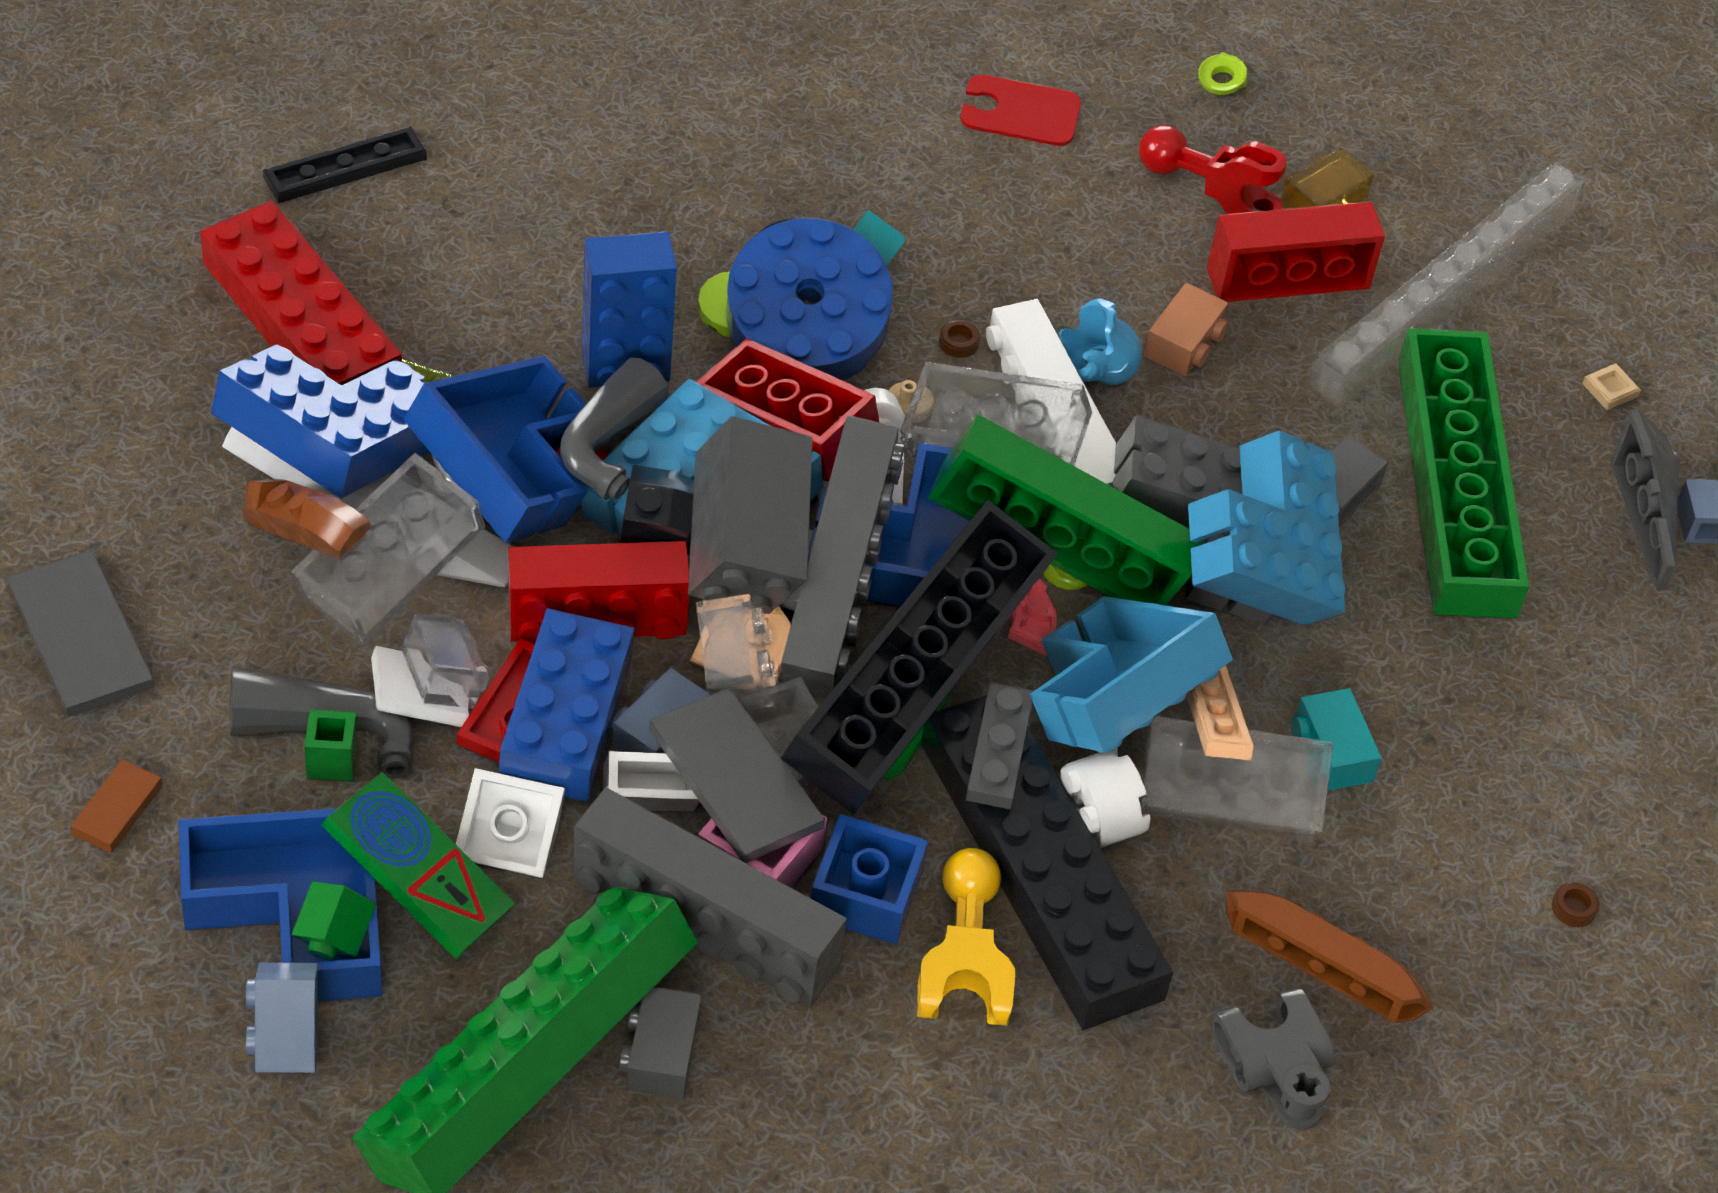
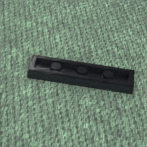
M409 126L263 169V178L279 204L426 160L427 154L412 127Z

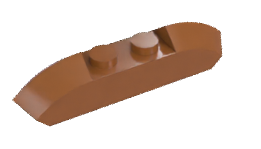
M284 479L249 481L246 484L243 517L258 529L340 559L371 529V522L345 502L331 495Z
M1226 890L1227 916L1233 932L1394 1023L1414 1021L1434 1008L1423 986L1403 964L1386 952L1378 951L1369 946L1362 938L1351 936L1328 923L1321 915L1310 913L1303 909L1302 905L1280 895L1258 890Z

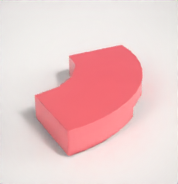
M1039 578L1011 614L1012 624L1008 638L1047 656L1041 639L1056 629L1057 615L1056 609L1053 607L1046 592L1047 587Z

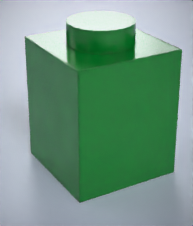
M310 709L304 745L307 779L353 782L358 747L356 712Z
M312 881L292 935L309 944L307 952L316 957L334 961L336 955L357 957L376 903L345 885Z

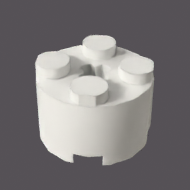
M1118 748L1109 752L1096 753L1067 763L1062 767L1060 781L1100 849L1143 834L1149 829L1150 814L1142 815L1138 798L1146 795V790L1138 770L1128 755L1118 757Z

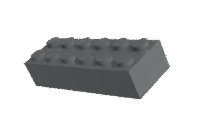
M850 415L846 417L807 563V581L801 586L781 661V684L784 689L826 699L850 669L851 649H847V646L856 647L862 613V608L858 607V604L867 605L872 585L871 575L873 566H869V564L877 565L883 541L881 540L883 527L888 524L893 504V484L898 485L903 466L902 456L905 444L898 443L899 427Z
M605 787L575 824L573 876L576 877L582 887L590 892H605L615 886L675 899L698 942L695 946L702 954L710 958L720 957L735 965L736 970L743 977L753 981L760 979L771 985L786 1001L791 1003L799 1001L811 1008L840 968L847 922L846 917L611 789Z

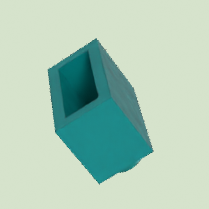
M1347 688L1301 697L1296 714L1291 719V729L1295 740L1303 742L1307 751V767L1310 775L1314 778H1319L1324 791L1374 782L1382 757L1351 689Z

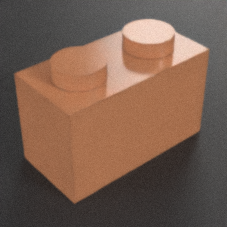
M1185 283L1149 330L1143 356L1185 377L1194 366L1202 367L1210 353L1212 341L1219 343L1228 329L1229 321L1225 320L1228 302L1191 284Z

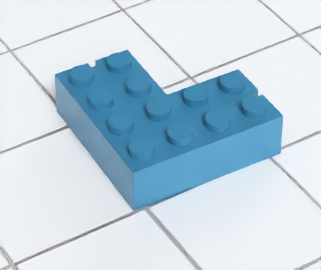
M688 379L603 461L624 467L626 469L625 476L629 479L633 465L676 471L694 480L696 452L731 416L765 425L768 424L693 380ZM813 450L810 501L824 488L821 455ZM581 481L588 490L581 501L583 515L612 535L618 530L619 539H621L628 488L618 500L615 501L611 497L604 500L592 487Z
M1280 430L1240 445L1242 494L1226 489L1188 504L1190 541L1196 543L1230 531L1228 536L1191 548L1193 586L1298 624H1311L1345 613V584L1342 574V543L1339 534V503L1336 493L1334 453L1311 443L1304 445V440Z
M1103 596L1076 615L1086 642L1082 640L1077 625L1073 620L1067 621L1041 639L1056 676L1030 693V697L1048 741L1105 753L1119 747L1122 744V739L1134 730L1151 724L1155 719L1154 716L1168 706L1182 702L1187 697V692L1194 687L1214 679L1219 674L1218 670L1231 662L1233 658L1215 613Z

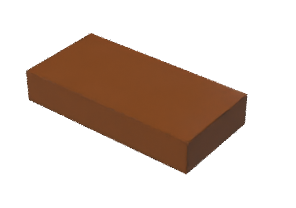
M121 760L70 826L71 834L112 853L161 789L162 778Z

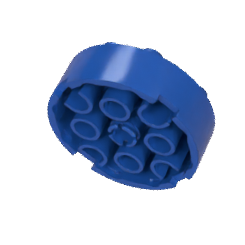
M798 218L774 224L759 232L744 245L730 270L726 316L732 341L737 347L748 338L842 381L864 369L866 363L875 355L878 349L880 350L884 343L889 325L893 293L889 271L876 248L862 235L842 224L818 218ZM804 300H808L809 303L813 304H805Z

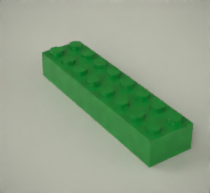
M1408 328L1398 358V367L1433 615L1518 618L1529 589V581L1488 332Z
M615 886L603 892L597 898L596 903L580 919L573 921L567 926L565 933L549 949L544 950L534 958L533 964L523 974L501 990L498 998L483 1012L472 1017L467 1027L450 1044L440 1048L434 1055V1059L422 1071L408 1079L401 1086L400 1092L382 1109L377 1110L368 1117L365 1125L352 1139L375 1177L384 1184L411 1193H447L698 943L675 899Z

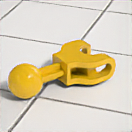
M965 848L954 853L947 860L943 868V887L947 895L956 902L955 926L947 925L944 941L932 948L922 959L917 984V1017L937 1019L939 1005L943 996L952 990L967 989L976 992L984 1000L987 1008L988 1024L1007 1026L1013 1006L1015 967L1010 959L996 947L994 943V930L983 929L984 904L993 899L997 894L1001 884V871L996 860L986 851L978 848Z

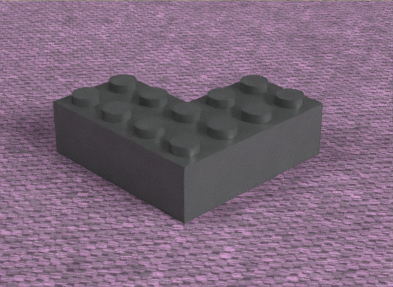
M1135 415L1116 444L1114 473L1117 475L1113 479V488L1189 528V503L1226 489L1242 494L1240 448L1139 415ZM1230 531L1207 538L1203 541V544L1228 536ZM1192 575L1186 581L1185 600L1220 611L1229 600L1220 595L1194 587ZM1234 600L1229 606V614L1252 621L1266 622L1271 616L1270 613Z

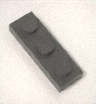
M990 682L966 801L1011 810L1032 706V699L1030 697V693L1033 692L1032 690Z

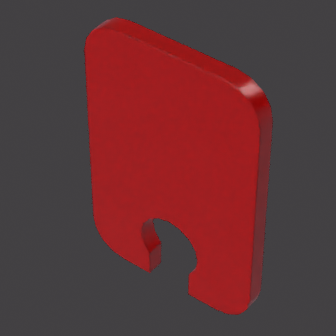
M983 74L975 75L969 80L966 90L967 95L990 96L997 101L998 106L993 110L986 111L978 109L973 105L963 104L960 120L966 127L1055 146L1067 145L1072 141L1081 105L1080 98L1075 93Z

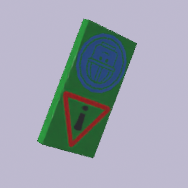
M383 772L331 813L321 824L455 959L464 953L515 904Z

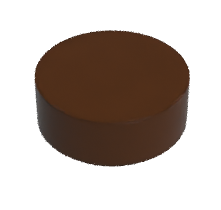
M961 320L946 323L940 330L939 346L946 354L952 357H969L979 348L980 333L969 322Z
M1575 882L1561 885L1556 890L1551 904L1554 915L1562 923L1571 927H1584L1591 924L1600 906L1599 899L1592 889Z

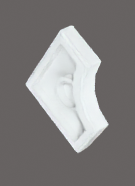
M375 646L371 661L378 711L462 727L469 716L464 688L449 684L433 675L423 665L419 654Z

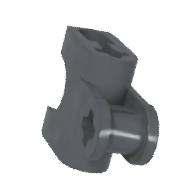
M1294 988L1281 992L1276 1012L1282 1025L1276 1028L1264 1029L1256 1027L1245 1018L1238 1007L1232 1006L1215 1011L1212 1017L1211 1032L1239 1089L1242 1092H1249L1263 1087L1278 1117L1291 1128L1305 1130L1316 1126L1322 1118L1323 1105L1329 1097L1331 1087L1329 1079L1322 1069L1332 1067L1334 1064V1050L1324 1026L1303 990Z

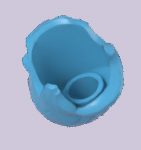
M1100 298L1091 300L1082 306L1079 312L1080 324L1075 330L1069 328L1061 329L1058 333L1059 339L1083 382L1098 381L1105 385H1119L1127 382L1137 373L1142 363V345L1140 338L1131 325L1116 317V305L1113 302Z

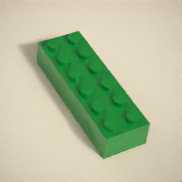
M979 414L975 416L942 462L928 496V499L969 521L972 520L985 502L989 500L1058 553L1050 565L1113 598L1167 605L1192 575L1191 548L1202 545L1204 541L1196 543L1190 541L1189 528Z

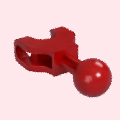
M1170 125L1155 126L1143 135L1139 144V156L1143 165L1148 170L1156 174L1166 175L1182 168L1206 177L1205 195L1216 199L1227 214L1259 212L1253 206L1263 211L1282 210L1283 204L1281 199L1263 187L1275 184L1285 174L1286 157L1279 150L1254 141L1245 143L1239 148L1223 145L1211 157L1188 148V143L1183 133Z

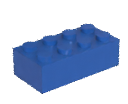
M669 232L584 238L581 353L588 388L601 387L621 364L629 358H641L651 363L660 371L666 381H670L677 267Z
M546 609L500 749L499 774L565 788L564 797L584 802L589 801L631 663L634 637L633 627Z

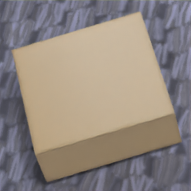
M1617 363L1585 376L1582 383L1606 410L1637 398L1641 391Z

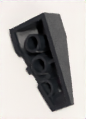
M633 465L620 543L686 541L687 555H690L694 480L676 471Z

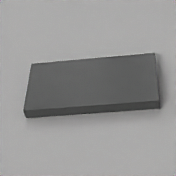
M92 550L7 577L8 587L67 717L154 688V679Z
M730 688L650 720V732L741 861L747 863L824 828L825 818Z

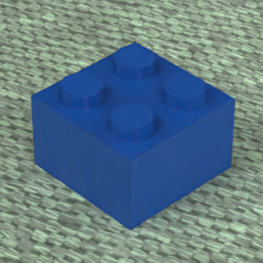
M840 814L813 883L811 899L846 917L845 929L897 945L923 873L928 840Z

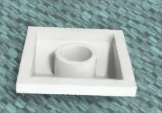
M475 768L456 845L476 864L543 878L558 833L565 788Z

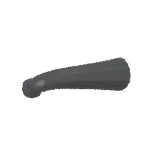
M629 358L623 362L581 408L562 436L560 457L563 464L571 474L592 487L604 500L610 497L615 501L618 500L629 487L630 479L625 476L626 469L624 467L603 461L597 456L595 451L630 428L644 422L667 400L668 384L655 366L641 358Z
M232 667L229 704L230 736L281 731H307L310 709L356 712L357 730L373 731L384 741V745L377 757L380 771L388 778H400L405 776L411 769L413 762L411 750L413 745V729L408 716L378 711L374 693L341 685Z

